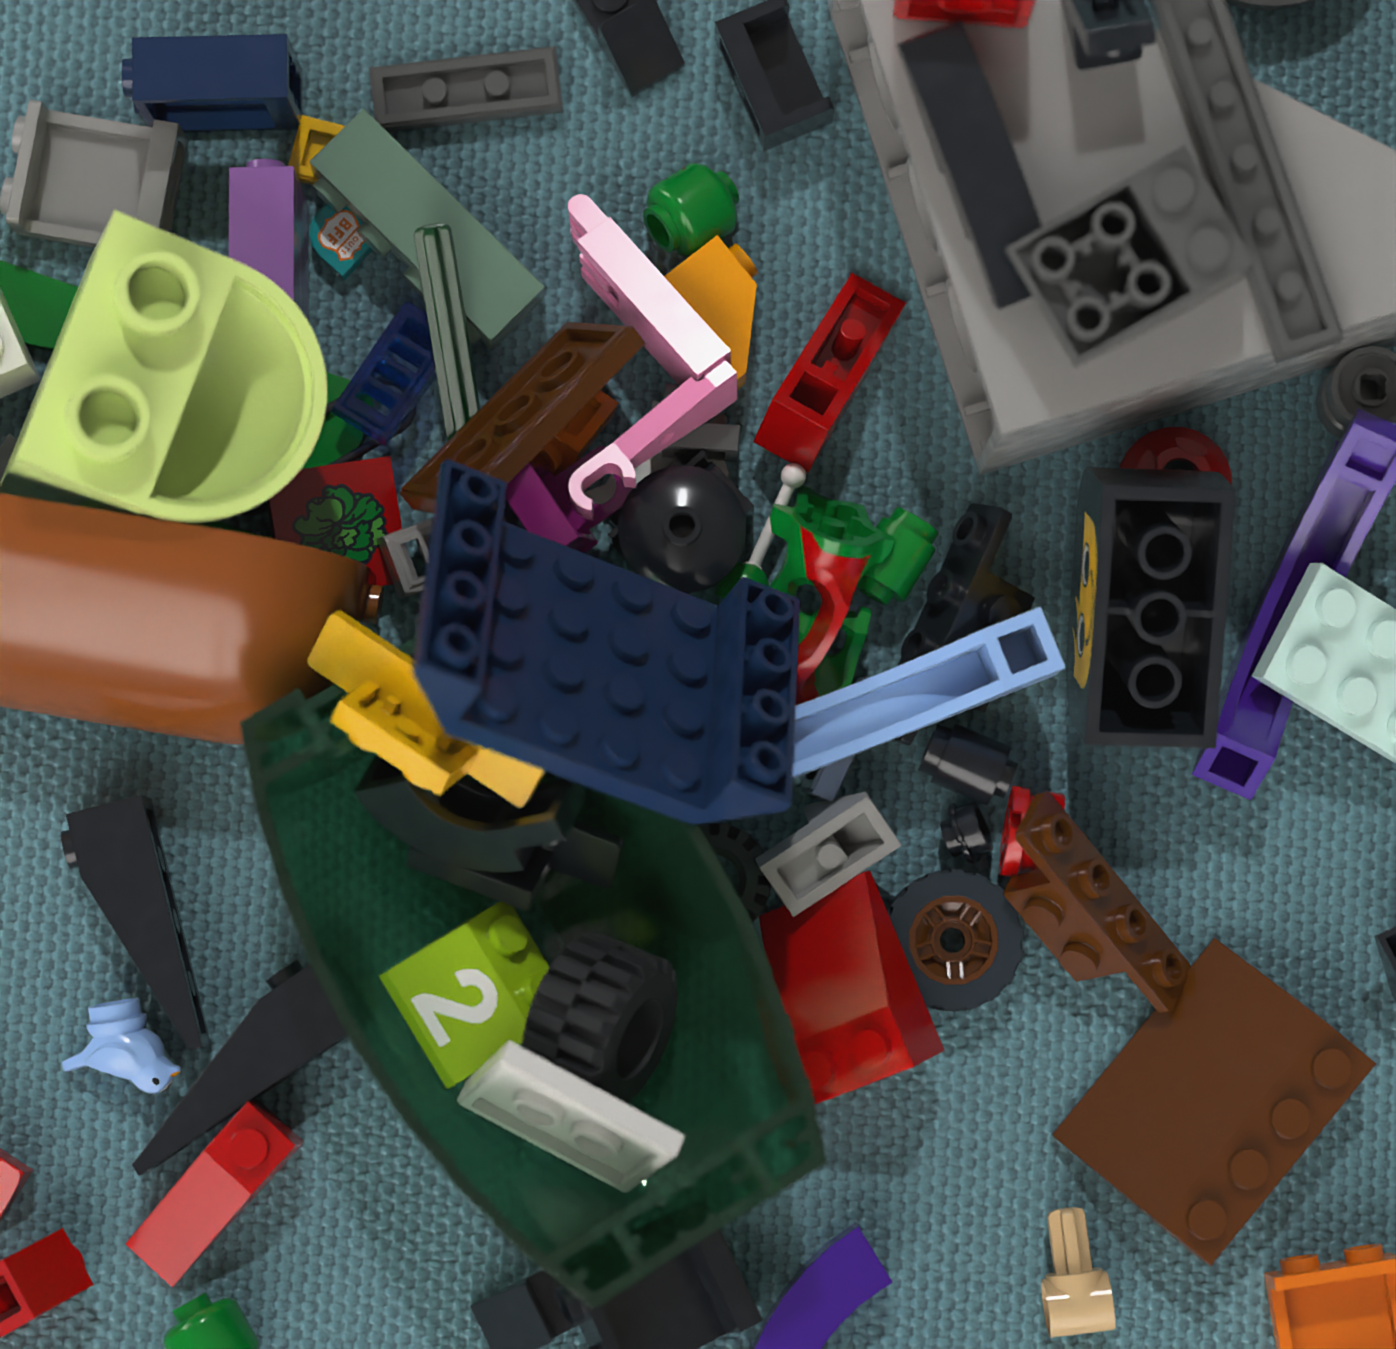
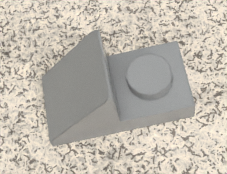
M866 792L834 798L833 802L824 800L807 804L802 810L809 824L756 858L760 870L793 917L902 846Z

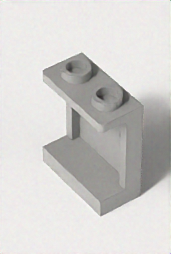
M30 99L26 116H18L14 125L12 150L18 154L14 177H6L0 196V211L6 215V222L18 235L92 248L96 247L114 210L171 233L188 138L179 123L154 119L153 127L54 111L48 109L43 101Z

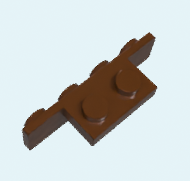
M1048 791L1036 794L1015 833V839L1039 869L1013 875L1003 895L1076 982L1125 972L1159 1013L1172 1011L1188 978V970L1191 967L1190 963L1052 794Z

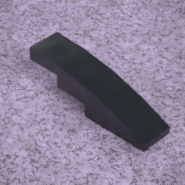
M957 20L897 43L896 46L939 172L946 177L966 239L970 240L973 244L993 305L998 309H1002L1032 297L1007 255L1005 248L1042 227L1014 147L963 21Z

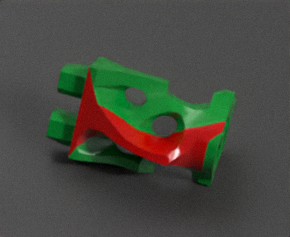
M806 486L797 488L792 507L773 503L770 512L772 533L787 542L782 567L770 587L795 597V592L799 586L809 584L818 590L822 599L820 607L813 613L799 611L795 706L852 685L858 659L867 636L871 609L860 606L856 611H849L851 599L862 576L871 566L883 562L891 553L895 541L894 536L873 526L864 505L833 500L814 492ZM843 628L846 633L843 648L837 654L828 655L827 651L832 645L839 629Z

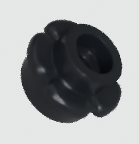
M975 802L960 808L955 803L948 806L950 818L940 822L945 843L954 858L963 854L968 862L974 863L978 860V855L993 850V842L985 818Z

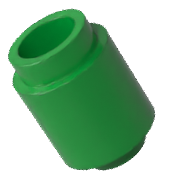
M895 507L890 517H881L876 526L879 530L894 536L895 541L891 553L882 563L871 566L856 586V589L884 606H887L892 598L905 602L935 553L936 549L932 544L939 534L934 527L918 516L902 508Z

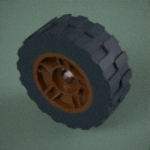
M950 869L926 874L903 888L895 896L896 898L887 909L928 1008L954 1012L978 1008L980 1005L994 1000L1007 985L1011 984L1016 976L1015 971L1018 964L1022 963L1024 951H1022V939H1025L1024 927L1019 922V913L1003 895L1004 890L999 885H994L987 880V877L978 873ZM948 928H957L961 931L964 947L955 953L946 952L940 944V936Z

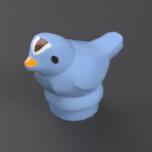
M122 999L88 1007L90 1022L86 1024V1027L92 1039L83 1051L61 1062L63 1071L67 1072L82 1067H91L129 1080L139 1090L148 1094L162 1093L167 1090L173 1083L174 1077L180 1073L181 1067L174 1065L164 1056V1045L160 1037L145 1028L147 1014L141 1011L140 999Z

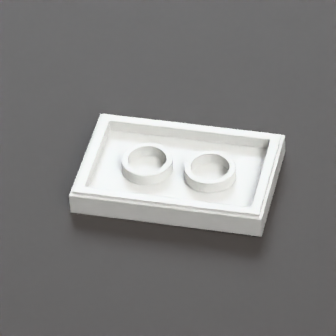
M508 1041L465 1081L457 1098L461 1106L624 1193L631 1191L676 1157L685 1137L680 1132L511 1041Z

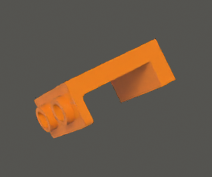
M1367 1244L1343 1249L1345 1260L1320 1264L1318 1254L1297 1255L1280 1259L1281 1270L1264 1273L1276 1349H1396V1255L1393 1253H1383L1382 1244Z

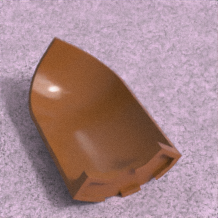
M0 493V707L223 744H253L280 738L313 721L343 691L341 687L312 669L307 663V659L328 617L340 610L366 628L368 623L378 624L383 604L384 587L375 585L376 575L367 565L341 555L303 545L228 530Z

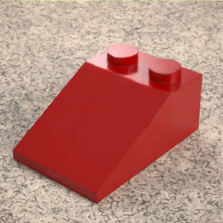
M870 870L858 874L795 917H793L786 905L759 916L779 1045L805 1109L915 1067L945 1051Z

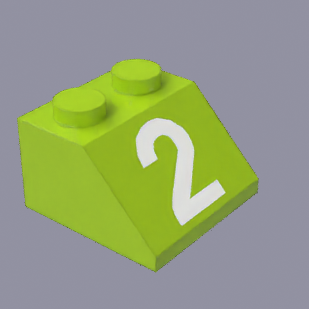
M499 901L379 975V978L448 1089L474 1074L508 1041L518 1046L522 1044L532 1000L549 969V965L514 907Z

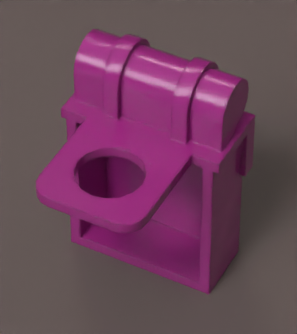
M599 446L555 477L546 464L539 465L529 462L507 484L505 498L527 531L585 554L599 544L590 530L621 509L626 497L633 488L624 487L623 480L618 475L613 474L616 480L615 493L609 501L603 504H593L594 514L592 521L580 516L572 507L569 494V480L576 469L605 449L606 446Z

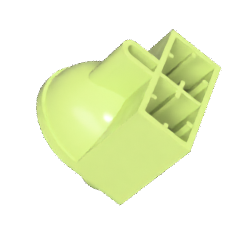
M114 210L88 261L0 482V493L137 516L145 513L157 518L177 522H208L230 518L262 504L280 491L303 467L317 442L323 425L327 404V379L322 351L315 333L302 311L287 293L257 270Z

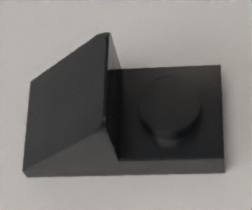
M572 0L631 97L636 96L685 67L684 59L656 0Z
M1062 0L1074 61L1079 70H1088L1137 60L1141 58L1142 46L1156 43L1154 17L1145 0Z
M586 1247L470 1305L491 1349H538L554 1342L556 1336L578 1326V1323L571 1325L566 1320L558 1305L555 1290L561 1286L555 1273L590 1256Z

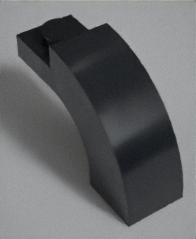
M378 754L375 755L353 792L365 809L382 826L411 847L447 863L486 872L522 871L537 845L548 847L565 840L572 831L573 824L588 797L580 783L566 778L538 784L530 801L523 807H517L486 785L473 781L466 776L460 778L439 796L430 789L421 788L411 783L404 776L402 770Z

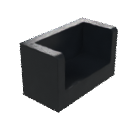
M766 0L715 22L716 44L763 151L833 123L835 108L830 97L823 98L789 21L790 6L787 0Z

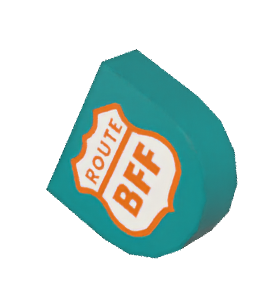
M326 205L317 211L311 221L309 231L311 244L321 260L341 278L346 280L373 249L357 233L356 230L363 222L350 209L345 206L339 213H336Z

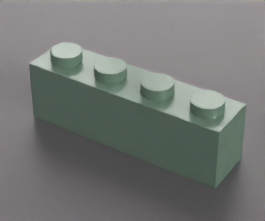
M364 108L309 161L313 175L318 178L311 186L317 195L336 213H339L345 206L350 209L363 222L356 230L360 237L381 257H384L391 251L407 267L401 274L402 277L423 299L424 295L414 240L415 229L432 223L448 224L451 227L470 345L474 346L481 340L492 351L545 299V286Z

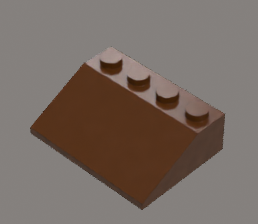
M1213 938L1191 964L1188 970V978L1173 1010L1159 1013L1154 1009L1051 1135L1195 1257L1211 1266L1376 1063L1325 1020L1216 938Z

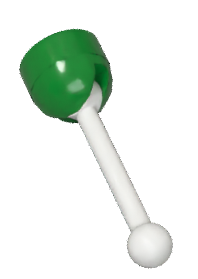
M790 463L782 469L781 480L783 485L775 504L787 506L794 489L804 484L806 472L797 463ZM770 514L749 562L737 563L733 570L717 584L713 594L725 598L743 576L769 586L767 576L760 566L774 536L771 531Z

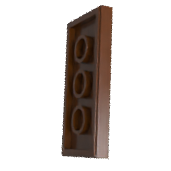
M566 322L401 488L400 495L413 510L434 513L440 466L446 458L505 481L508 484L646 343L633 326Z

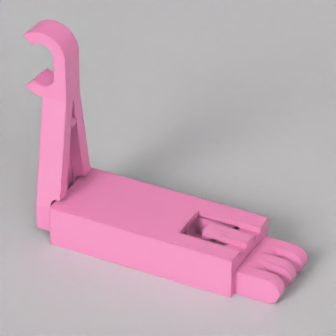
M579 194L569 200L568 212L572 240L581 252L579 259L583 265L581 267L582 278L625 326H633L646 343L644 347L672 379L679 384V387L613 443L576 469L571 475L569 494L572 507L580 516L593 521V499L583 494L584 491L606 474H616L623 480L624 487L636 488L634 468L715 417L737 400V372L731 367V350L612 218L607 217L591 198Z

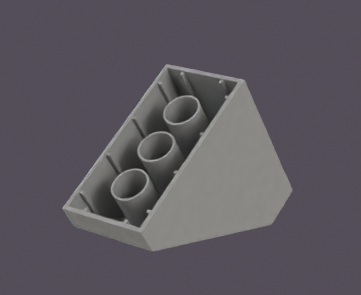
M828 0L827 7L979 475L1336 365L1343 357L1358 348L1368 346L1390 348L1396 346V150L1253 78L1345 339L1341 343L1276 364L1250 287L1245 278L1188 312L1074 368L1033 297L1002 309H998L993 305L973 244L970 240L966 239L946 177L939 172L896 44L949 23L896 19V16H893L894 0ZM1036 0L1028 25L1024 29L964 24L1014 147L1042 227L1183 145H1186L1217 197L1158 29L1155 28L1156 43L1142 46L1141 58L1109 66L1079 70L1074 61L1062 0Z

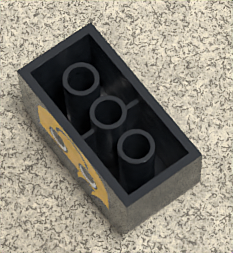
M1086 467L1083 472L1076 509L1066 655V687L1070 718L1085 745L1216 749L1236 489L1218 471Z

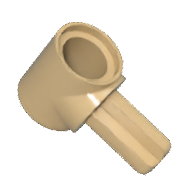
M1078 1207L1059 1208L1050 1211L1047 1216L1054 1272L1045 1274V1279H1041L1043 1310L1049 1337L1054 1338L1115 1330V1310L1107 1271H1103V1268L1092 1266L1085 1211L1083 1208Z

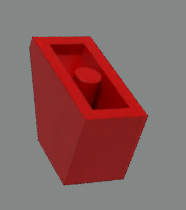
M64 1228L0 1261V1338L94 1285L85 1269V1261L82 1254L71 1243Z

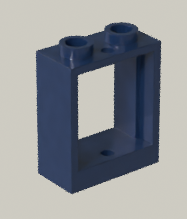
M287 34L133 37L132 58L122 60L121 76L124 96L126 98L132 97L135 113L141 114L149 127H153L154 119L179 123L184 133L298 130V126L301 125L300 119L301 115H303L302 68Z

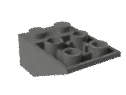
M1186 145L1005 248L1007 255L1074 368L1188 312L1245 279L1255 264L1253 257Z

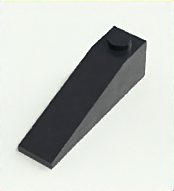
M138 795L66 814L69 830L61 832V842L68 866L71 869L79 868L80 876L189 1050L212 1046L152 799Z
M296 960L266 981L272 991L255 1003L132 1164L139 1176L154 1170L233 1116L248 1101L259 1098L362 1027L320 963H312L303 968L299 960Z

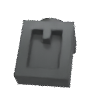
M666 384L665 398L675 391L679 384ZM652 400V409L662 401ZM718 414L662 450V457L677 458L685 453L692 459L703 449L707 453V460L737 462L740 425H727L728 418Z

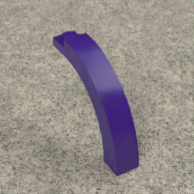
M1358 408L1341 440H1336L1280 551L1221 689L1216 749L1200 748L1191 775L1249 800H1252L1276 759L1280 741L1294 701L1253 678L1252 674L1309 564L1322 563L1346 578L1374 520L1396 483V424Z
M856 1222L829 1240L803 1264L782 1290L765 1317L751 1349H822L826 1341L851 1313L862 1303L893 1283Z

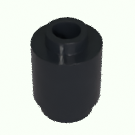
M937 723L918 771L932 776L931 783L987 806L992 795L1004 799L1015 775L1018 763L1008 759L1011 750L1009 745L958 724H954L951 729Z

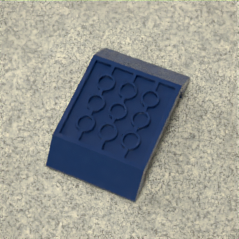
M446 458L440 466L412 669L415 679L446 734L692 825L785 811L791 805L800 599L743 576L717 606L503 521L507 482Z

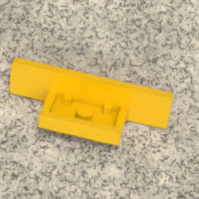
M338 610L328 617L307 659V663L312 669L350 693L340 700L330 719L332 724L346 732L350 740L358 747L377 753L402 770L404 776L411 783L421 788L430 789L439 796L468 773L517 807H523L530 801L546 772L545 770L447 735L412 673L413 658L343 611Z

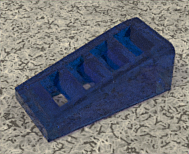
M409 302L403 304L332 409V414L384 446L388 444L437 378L426 312ZM392 354H396L419 369L417 373L390 358ZM377 374L404 390L402 395L376 380ZM365 393L391 409L388 416L359 400L361 395Z

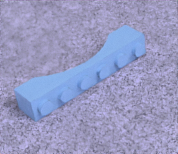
M1038 607L1002 621L885 672L795 706L792 780L1058 674L1066 667L1042 608Z

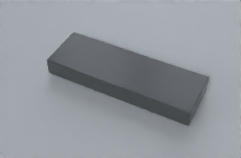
M556 46L369 67L374 118L388 133L564 113Z

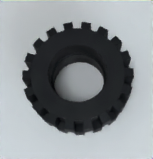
M589 931L583 933L577 940L573 939L564 948L543 977L528 1012L522 1046L531 1053L618 1100L629 1104L654 1073L669 1042L678 1002L676 971L672 970V964L668 960L597 931L594 933Z

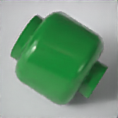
M693 162L649 189L646 201L647 208L643 211L644 224L654 242L662 250L668 253L675 251L679 255L689 257L718 235L722 239L735 230L738 218L735 205L739 203V193L727 174L722 171L715 173L708 166Z
M206 1292L172 1311L177 1324L167 1330L163 1339L166 1349H260L259 1340L236 1300L222 1298L212 1303Z

